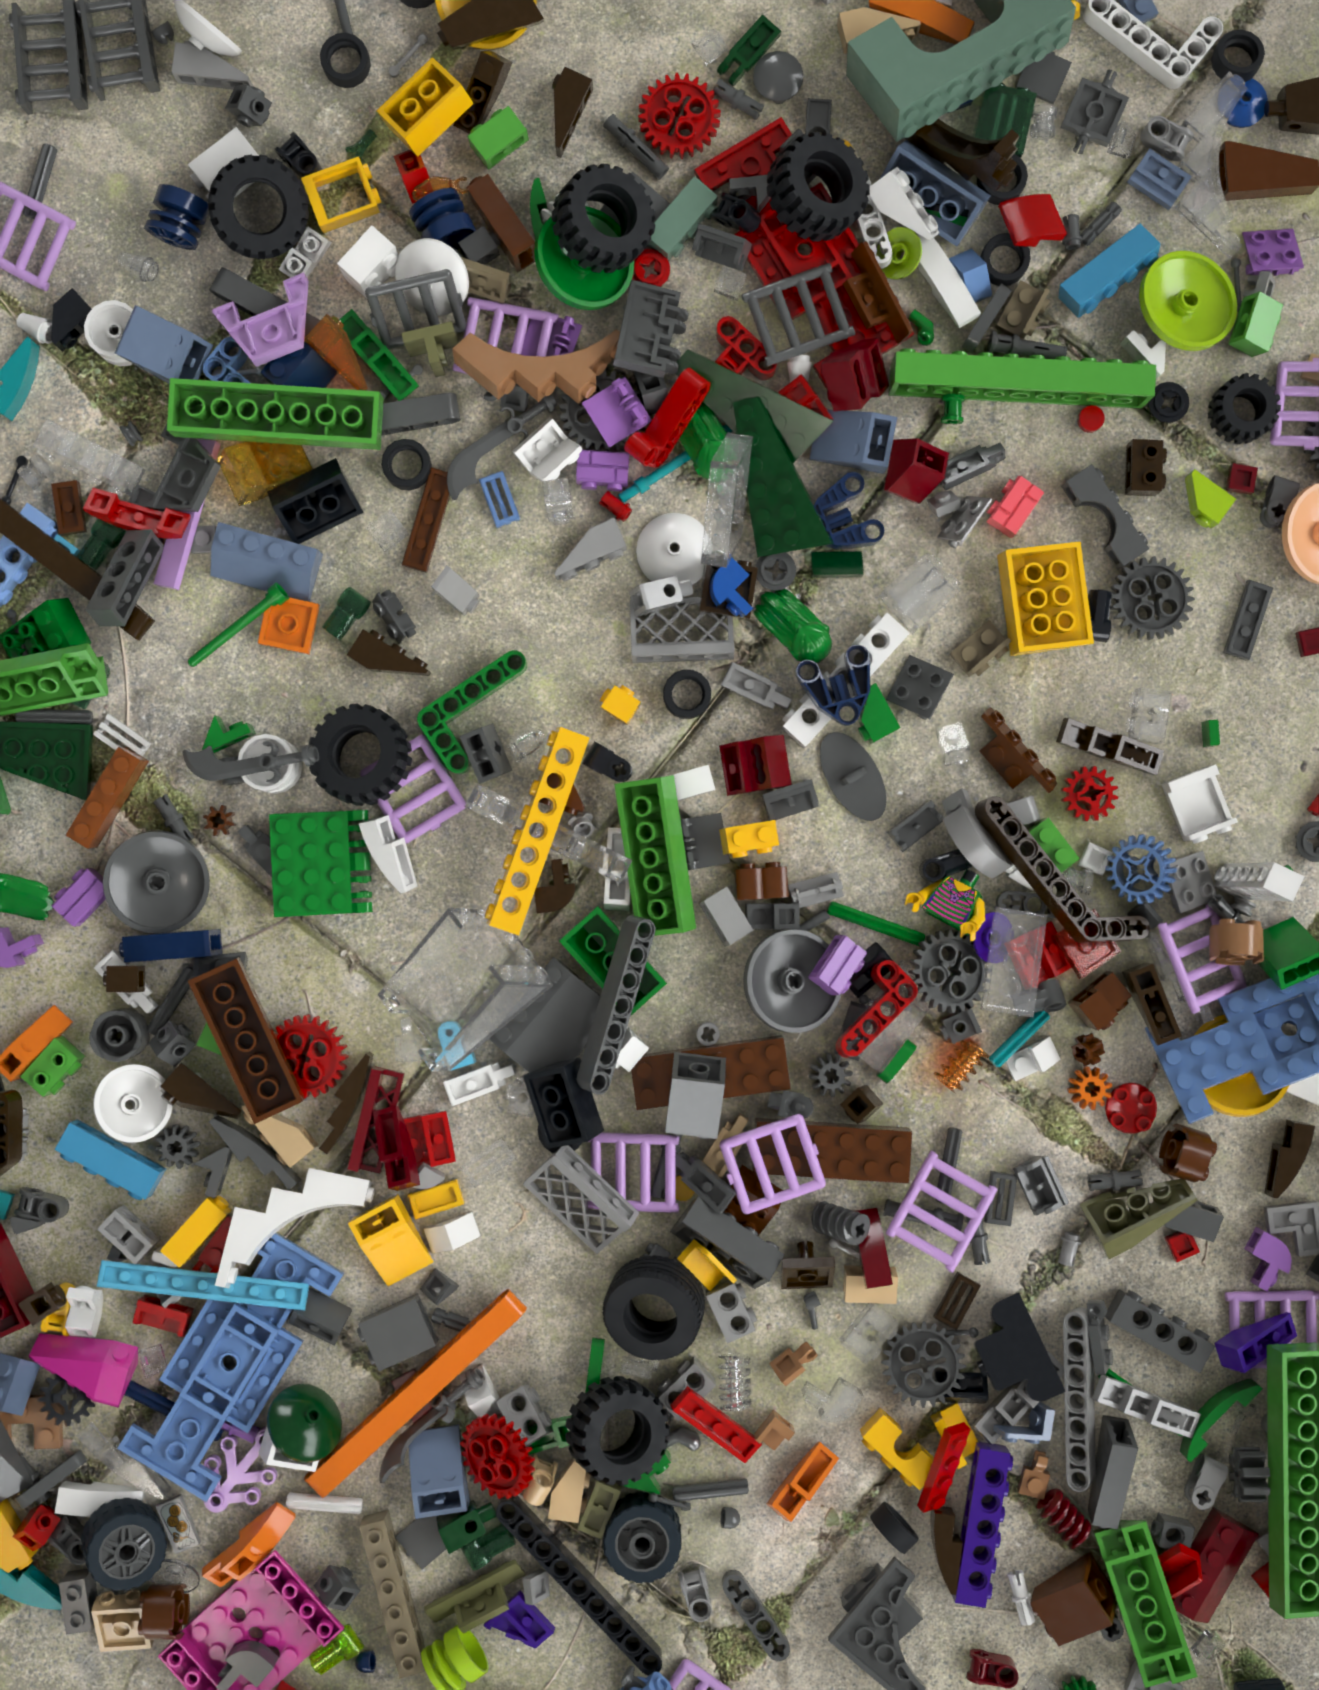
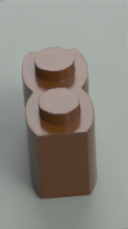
M781 862L765 863V868H755V863L740 864V869L734 870L736 901L789 897L787 866L781 867Z

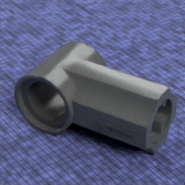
M1057 979L1046 980L1037 985V988L1011 994L1017 1017L1043 1010L1045 1012H1055L1067 1005L1060 982Z

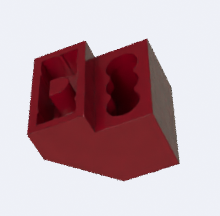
M878 338L863 339L831 352L821 363V374L826 381L827 397L832 404L833 412L862 409L870 398L880 397L889 387Z
M784 735L763 736L719 745L727 796L792 785Z

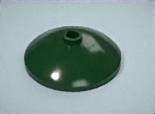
M296 1384L285 1388L272 1401L267 1415V1428L273 1444L284 1456L297 1462L311 1463L323 1459L334 1450L341 1436L342 1419L336 1403L324 1390L309 1384ZM309 1413L314 1416L315 1420L310 1418Z

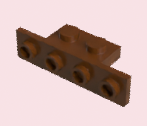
M867 241L861 242L851 253L861 274L847 279L843 286L866 330L887 322L896 342L900 344L913 333L910 321L905 316L897 296L893 293L885 273L881 270L875 258L874 252L870 249Z
M989 707L981 717L997 736L983 746L979 752L1012 789L1032 774L1048 793L1053 791L1057 785L1054 773L1042 766L1037 754L1032 749H1028L1022 743L1021 736L1005 724L1002 714Z

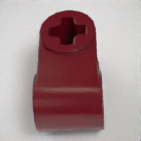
M981 1649L970 1650L969 1656L972 1659L970 1671L966 1675L967 1680L979 1685H992L1003 1688H1012L1017 1684L1019 1675L1015 1663L1010 1656L991 1653ZM1004 1668L1011 1669L1009 1674L1006 1675L1000 1674V1671Z

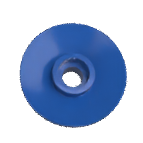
M1253 78L1241 84L1226 82L1217 95V110L1221 118L1229 125L1246 128L1256 124L1264 116V107L1268 98L1263 86ZM1241 95L1246 96L1249 101H1243Z

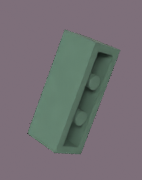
M694 176L654 222L655 231L651 235L652 240L648 246L658 250L668 261L672 257H678L685 247L684 243L689 237L693 239L696 236L699 223L701 224L705 218L709 220L711 214L716 212L718 208V195Z

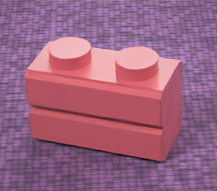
M1018 476L1014 481L1009 479L1001 491L1005 494L1000 502L995 500L987 511L990 514L987 523L1011 539L1016 535L1044 494L1040 488L1031 484L1022 476Z

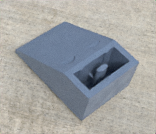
M135 305L115 350V354L170 384V378L199 380L203 364L208 358L213 345L194 333Z
M828 410L834 421L812 443L809 460L884 474L889 464L897 417L874 412H833V410Z
M0 1353V1411L23 1415L40 1368L39 1364Z
M459 1424L425 1429L409 1445L411 1492L415 1519L468 1510L470 1497L465 1465H463L464 1456L461 1455L463 1448L460 1445Z

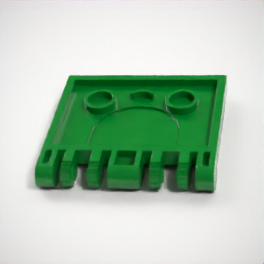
M368 810L269 814L274 917L373 912L372 902L352 903V898H371L372 892L360 891L351 893L352 882L368 883L371 882V876H350V871L371 870L370 852L349 853V848L367 847L364 840L349 842L348 832H361L359 825L348 826V821H367Z

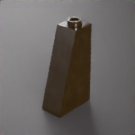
M471 0L439 22L438 26L441 30L437 34L445 47L450 44L452 49L455 50L539 25L544 22V18L533 0Z

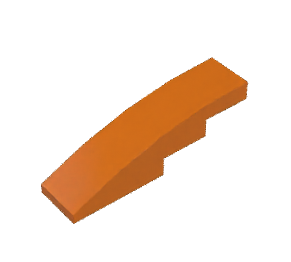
M869 0V8L919 20L921 23L920 34L955 45L968 38L975 25V22L934 0Z

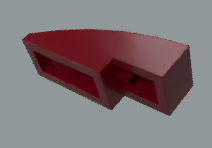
M395 1105L373 1111L379 1160L385 1163L388 1189L399 1191L420 1185L413 1147L399 1107Z
M878 1209L858 1210L856 1212L865 1214L870 1219L868 1235L862 1243L857 1245L865 1289L893 1285Z

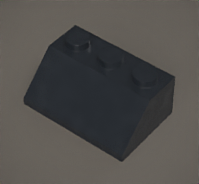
M336 458L267 491L272 508L292 542L297 544L364 513Z
M580 1057L560 1061L523 1075L547 1149L588 1142L604 1131L592 1092L580 1088L577 1084V1074L581 1064Z

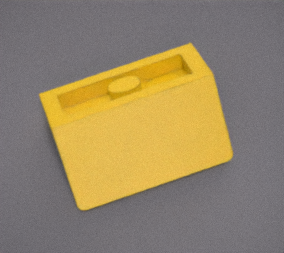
M695 1239L677 1258L709 1291L724 1276L733 1284L737 1281L712 1253Z
M953 1403L930 1416L941 1437L944 1428L965 1422L971 1429L958 1403ZM972 1429L961 1454L958 1469L967 1465L964 1458L975 1452L978 1440Z

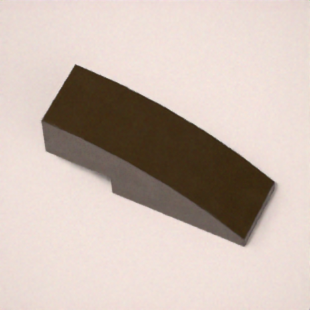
M1286 1119L1283 1144L1272 1143L1264 1194L1278 1199L1289 1187L1307 1157L1314 1135V1125Z
M942 1506L938 1510H931V1539L943 1579L951 1595H956L963 1543L959 1534H953L955 1514L952 1507Z

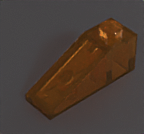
M326 314L308 333L304 341L356 390L366 391L368 389L348 335L342 329L344 327L343 323L334 315L330 317Z

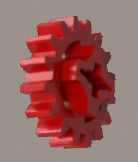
M1086 766L1080 767V773L1076 770L1072 771L1073 779L1065 778L1064 780L1068 787L1061 788V791L1066 793L1067 796L1062 798L1061 801L1069 803L1065 810H1074V818L1082 815V821H1088L1090 816L1093 821H1098L1099 814L1102 817H1107L1106 809H1114L1115 806L1111 801L1118 799V796L1113 795V791L1118 789V786H1111L1110 784L1114 777L1106 778L1105 769L1097 773V766H1092L1089 772ZM1094 778L1098 779L1103 786L1096 784ZM1079 781L1080 786L1075 793H1073L1075 785ZM1087 791H1099V793L1091 797H1080L1081 794H1085ZM1103 795H1105V800L1103 804L1100 806L1099 802ZM1079 801L1084 804L1087 810L1079 807L1076 802Z

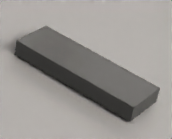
M1252 580L1246 581L1223 651L1224 654L1245 661L1250 660L1273 587Z

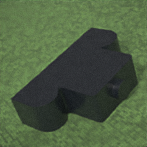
M1016 1293L994 1304L990 1311L991 1320L1002 1329L974 1342V1347L980 1358L976 1363L982 1376L988 1375L994 1390L997 1391L1026 1380L1025 1393L1030 1399L1039 1402L1066 1392L1020 1293Z

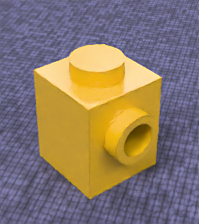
M614 685L612 690L607 688L600 699L603 703L601 709L626 725L632 719L641 702L634 698L633 695L635 693L624 685H621L620 688Z

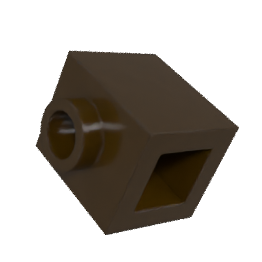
M106 966V971L103 973V985L106 987V992H145V966Z
M868 1085L858 1087L840 1105L844 1108L846 1115L852 1121L859 1124L873 1115L883 1105V1102Z

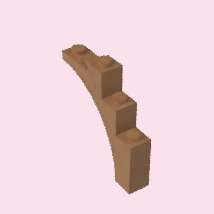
M614 330L601 341L585 349L556 356H524L503 351L485 343L471 332L454 346L452 351L454 363L498 400L504 394H509L517 384L538 402L545 396L551 395L557 386L575 402L580 404L585 398L588 399L596 391V376L601 375L606 366L615 358L620 331Z

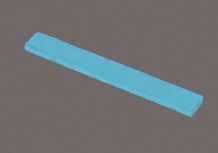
M101 1260L96 1287L305 1311L310 1284L237 1276L235 1283L230 1284L228 1289L215 1286L218 1273Z

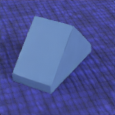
M972 248L949 258L975 303L992 296L987 264Z

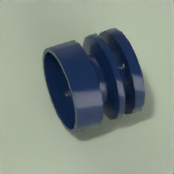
M159 184L153 204L160 210H150L148 214L150 220L146 221L144 229L166 244L186 250H196L199 243L196 238H200L202 232L195 225L205 224L209 214L208 203L184 189L172 185Z
M443 188L425 195L409 211L417 231L422 233L421 239L439 240L451 248L455 247L456 250L460 249L458 242L476 231L469 214L463 212L465 209L464 204L454 188Z

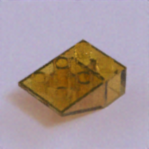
M242 442L224 448L217 460L239 506L261 500L268 496L267 491L313 469L302 445Z

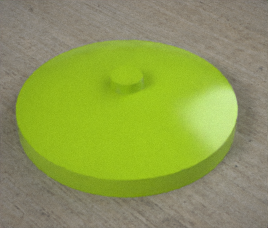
M1192 251L1170 252L1157 259L1142 278L1139 289V302L1142 314L1151 330L1167 344L1181 350L1201 351L1216 345L1232 329L1237 316L1236 293L1227 274L1208 257Z

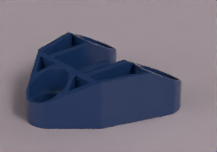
M847 473L818 497L814 504L816 512L820 515L823 525L834 543L824 545L826 547L840 550L872 546L880 542L884 535L883 524L875 519L867 520L858 525L854 524L832 534L831 530L853 522L851 512L848 508H844L828 516L824 515V513L841 507L846 502L860 495L865 482L859 473ZM849 478L857 479L860 484L859 489L853 492L849 491L845 486L846 480ZM875 525L878 527L879 536L874 539L867 537L865 533L867 526Z
M852 645L844 655L848 671L847 675L854 694L852 698L844 674L829 678L836 703H832L826 681L823 679L817 663L811 660H804L797 665L795 670V677L816 708L844 726H849L856 722L870 693V656L868 650L862 645ZM859 650L862 652L863 661L860 664H854L850 661L849 654L851 651ZM809 665L814 669V676L811 679L801 677L800 668L802 666ZM843 707L853 709L854 717L852 720L844 721L841 719L840 710Z

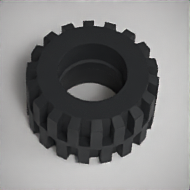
M1245 373L1240 377L1237 375L1227 381L1212 396L1213 400L1209 402L1208 408L1212 409L1208 412V419H1213L1210 426L1212 429L1215 427L1218 429V432L1215 434L1219 437L1224 435V441L1226 442L1234 439V444H1241L1242 442L1247 444L1269 431L1279 418L1277 413L1281 411V405L1277 404L1280 396L1279 394L1275 395L1273 392L1276 390V387L1274 385L1270 387L1267 384L1269 380L1265 377L1259 380L1258 374H1253L1249 377V374ZM1235 397L1245 398L1252 403L1255 410L1253 421L1242 420L1236 415L1233 409Z

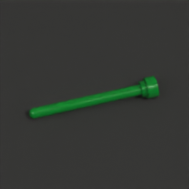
M274 583L267 589L266 597L192 655L188 659V665L191 667L197 666L272 605H282L289 599L286 591L278 583Z

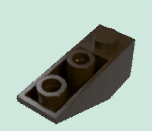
M491 50L481 51L466 90L474 104L454 122L453 126L470 134V131L475 126L484 124L505 84L513 63L512 61Z
M363 629L347 653L348 657L372 672L430 676L431 674L426 669L427 663L416 656L411 660L404 655L406 653L405 649L395 643L392 646L384 643L385 637L373 629L370 633Z

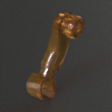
M432 176L413 189L412 198L417 202L425 195L443 188H454L458 193L465 194L470 188L461 189L459 182L466 181L467 177L462 176L457 180H451V178Z

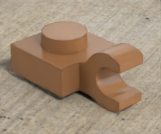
M805 1342L795 1352L790 1348L786 1349L769 1364L780 1381L787 1386L806 1371L802 1364L813 1361L818 1354L808 1342Z
M1035 1450L1031 1467L1023 1465L1017 1488L1019 1494L1044 1500L1050 1479L1049 1472L1044 1471L1049 1459L1046 1457V1452Z

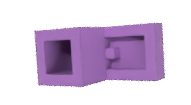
M8 927L0 928V967L9 968L26 964L23 958L38 952L37 947L44 944L41 935H31L15 942Z
M1255 1227L1244 1248L1261 1259L1250 1282L1268 1291L1269 1287L1276 1283L1279 1269L1289 1274L1292 1262L1291 1254L1281 1240Z

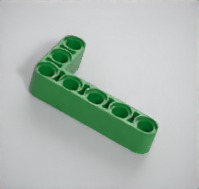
M517 650L507 652L418 713L417 722L451 772L464 774L470 769L471 763L466 751L448 726V723L522 675L527 669V660L521 652ZM513 657L521 658V667L518 669L509 668L510 659ZM492 671H498L501 674L500 680L495 684H491L487 680L488 674ZM471 685L479 687V694L474 698H469L466 695V690ZM450 699H455L458 702V707L454 712H447L445 709V704ZM429 713L436 715V723L431 727H427L424 724V718ZM444 734L449 735L451 738L450 745L446 748H440L438 745L439 737ZM456 756H463L465 759V764L461 769H454L452 766V760Z

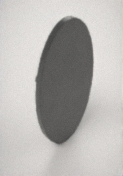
M833 732L825 736L820 747V761L830 789L839 802L856 817L866 821L879 819L886 808V790L875 762L868 752L852 737L840 732Z

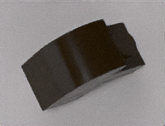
M563 859L551 860L554 886L538 887L535 889L537 914L560 910L566 907L574 897L576 883L566 884L565 879H570L568 863L563 864Z

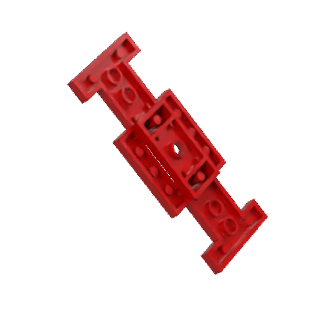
M782 117L697 167L694 169V174L712 191L729 182L731 178L768 175L770 166L777 158L775 153L780 151V146L792 133ZM822 182L810 188L812 193L819 199L832 203V199ZM751 196L745 201L756 210L755 196ZM768 202L760 212L761 223L754 232L746 233L739 231L734 234L745 238L752 244L747 260L763 286L821 265L831 264L832 272L830 275L849 327L853 326L855 330V335L830 344L829 346L833 352L863 339L878 338L882 355L899 345L887 322L866 330L843 286L847 279L861 274L851 255L859 243L849 227L839 236H835L828 241H811L810 237L803 239L798 237L797 232L791 233L786 229L787 225L783 221L780 223L776 217L778 215L776 210L772 211ZM801 244H808L812 252L809 255H801L797 248ZM821 278L807 281L806 284L824 334L838 331L839 328ZM794 286L782 290L792 320L804 314L805 309L797 287ZM772 294L769 295L774 305L776 306ZM914 332L911 333L904 341L913 337ZM825 357L815 363L813 368L827 389L826 381L821 374V363L827 358Z

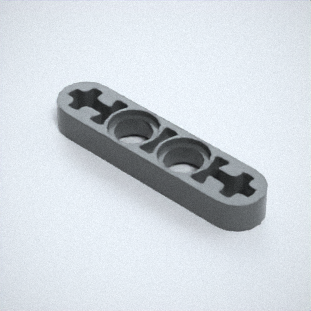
M737 1570L726 1572L722 1578V1586L726 1596L768 1656L774 1661L785 1660L789 1656L790 1645L781 1628L744 1575ZM730 1579H733V1581L739 1580L738 1587L742 1592L739 1596L734 1586L729 1587ZM745 1599H752L755 1601L756 1606L753 1610L746 1611L741 1607L742 1602ZM761 1620H766L771 1626L768 1631L760 1632L756 1628L757 1623ZM773 1635L777 1644L782 1645L783 1651L774 1650L773 1642L770 1639Z

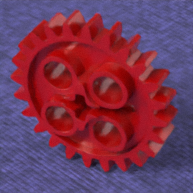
M676 73L674 80L665 75V83L656 79V89L648 86L649 95H642V102L644 104H639V112L642 114L638 115V122L643 123L640 125V132H647L645 134V142L653 140L651 143L652 149L660 146V155H663L668 150L670 151V158L674 157L675 152H679L680 158L683 159L684 152L688 151L689 155L693 157L695 148L702 153L703 143L710 146V137L717 136L715 128L720 127V120L716 118L721 116V110L716 109L719 106V100H712L714 98V90L706 92L708 83L705 82L701 86L698 85L699 77H696L691 82L689 81L688 73H686L684 79H680L679 74ZM670 96H677L680 100L673 103L668 98ZM686 97H691L684 107V116L681 115L679 117L673 135L669 136L668 134L675 125V116L678 117L680 115ZM693 107H699L703 111L699 114H695L690 110ZM664 118L669 122L666 125H659L656 121ZM686 129L691 132V135L682 136L679 132Z
M310 1014L304 1015L303 1020L299 1015L293 1017V1022L290 1019L285 1020L284 1026L278 1025L276 1027L278 1033H275L286 1058L293 1060L296 1065L295 1070L292 1071L305 1097L304 1099L309 1097L310 1092L315 1098L320 1095V1091L325 1094L329 1091V1087L334 1088L337 1085L335 1079L340 1080L343 1078V1074L339 1070L347 1068V1065L342 1063V1061L349 1058V1055L342 1054V1050L348 1046L345 1044L340 1045L339 1043L344 1036H335L334 1034L338 1027L329 1029V1020L320 1024V1016L314 1017L311 1021ZM294 1034L299 1035L301 1037V1046H298L294 1043ZM310 1035H313L314 1038L310 1044ZM318 1042L325 1044L327 1048L326 1053H321L318 1050ZM305 1051H307V1057L310 1058L308 1061H306V1056L303 1055ZM312 1066L318 1068L320 1072L319 1078L311 1074ZM302 1068H303V1074H302V1075H303V1078H301V1077L299 1076L300 1071L302 1070Z
M487 1413L473 1420L465 1427L467 1431L462 1433L464 1440L460 1442V1445L465 1450L461 1452V1455L467 1458L463 1465L470 1467L467 1474H474L475 1479L473 1483L480 1482L481 1491H484L486 1488L489 1489V1496H493L496 1493L498 1499L504 1496L506 1499L512 1496L516 1497L533 1480L531 1473L535 1471V1468L530 1463L535 1458L528 1454L532 1447L525 1445V1442L528 1440L527 1437H520L521 1428L516 1431L513 1429V1421L506 1424L505 1416L498 1419L496 1413L491 1416Z

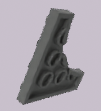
M896 1557L892 1558L830 1633L828 1641L886 1690H925V1684L910 1669L899 1645L898 1610L908 1587L915 1579V1574Z

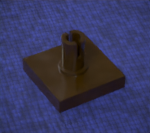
M804 1241L797 1244L799 1258L782 1259L781 1289L832 1288L835 1258L814 1257L813 1242L807 1241V1253H805Z

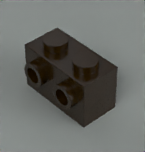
M1132 439L1126 445L1125 495L1156 496L1165 488L1166 474L1163 473V464L1166 462L1167 449L1163 448L1164 440Z

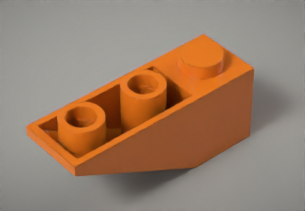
M53 1005L0 1055V1073L10 1082L21 1079L20 1076L54 1038L60 1037L68 1029L73 1021L56 1005Z

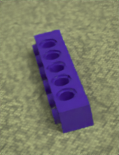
M976 1442L960 1534L963 1544L957 1593L952 1595L954 1602L957 1604L986 1608L987 1599L992 1597L993 1587L990 1579L991 1573L995 1574L997 1566L994 1554L995 1548H999L1001 1533L998 1532L999 1523L1003 1522L1005 1517V1507L1002 1504L1003 1498L1007 1497L1009 1492V1481H1006L1008 1471H1011L1013 1467V1456L1010 1455L1011 1453L1005 1445ZM989 1469H997L996 1475L990 1478L986 1477V1472ZM985 1495H993V1498L990 1502H981L982 1498ZM980 1521H989L985 1528L977 1527ZM977 1546L985 1547L982 1553H973ZM973 1572L981 1573L977 1579L969 1578Z

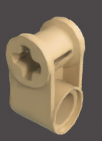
M533 1454L532 1457L535 1460L530 1463L535 1468V1471L531 1473L533 1480L524 1489L523 1497L529 1504L540 1506L544 1503L554 1484L558 1462L553 1461L550 1463L538 1458L537 1454Z

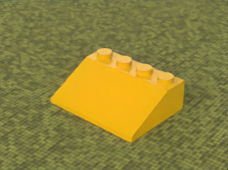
M1081 541L1008 549L997 555L1007 635L1011 640L1009 643L1010 656L1094 644Z

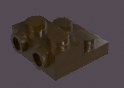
M712 556L711 560L707 559L705 561L701 584L700 612L736 617L727 609L726 605L728 603L725 600L719 606H716L711 599L709 590L713 574L727 558ZM737 560V563L749 576L735 590L752 607L758 567H752L751 562ZM751 611L743 619H750Z

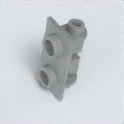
M838 872L788 885L792 902L799 903V908L844 897L841 879H839Z

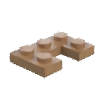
M30 1395L22 1416L0 1411V1419L11 1440V1424L34 1423V1449H60L63 1446V1420L59 1426L54 1425V1417L47 1421L45 1418L49 1413L47 1411H39L44 1406V1402H37V1399L44 1397V1395ZM51 1404L52 1408L62 1415L61 1408L56 1404Z

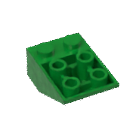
M69 598L46 600L0 634V641L9 659L22 656L26 649L28 655L86 643L91 644ZM22 644H25L26 649L21 648Z

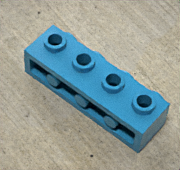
M1141 223L1061 283L1058 298L1077 318H1080L1085 313H1091L1104 298L1112 297L1125 282L1130 283L1145 267L1149 268L1159 258L1158 254L1161 243Z
M78 1119L68 1124L55 1148L57 1152L61 1153L60 1157L64 1160L83 1165V1170L92 1175L99 1174L103 1176L109 1185L117 1188L121 1186L128 1190V1194L137 1200H146L153 1195L167 1169Z

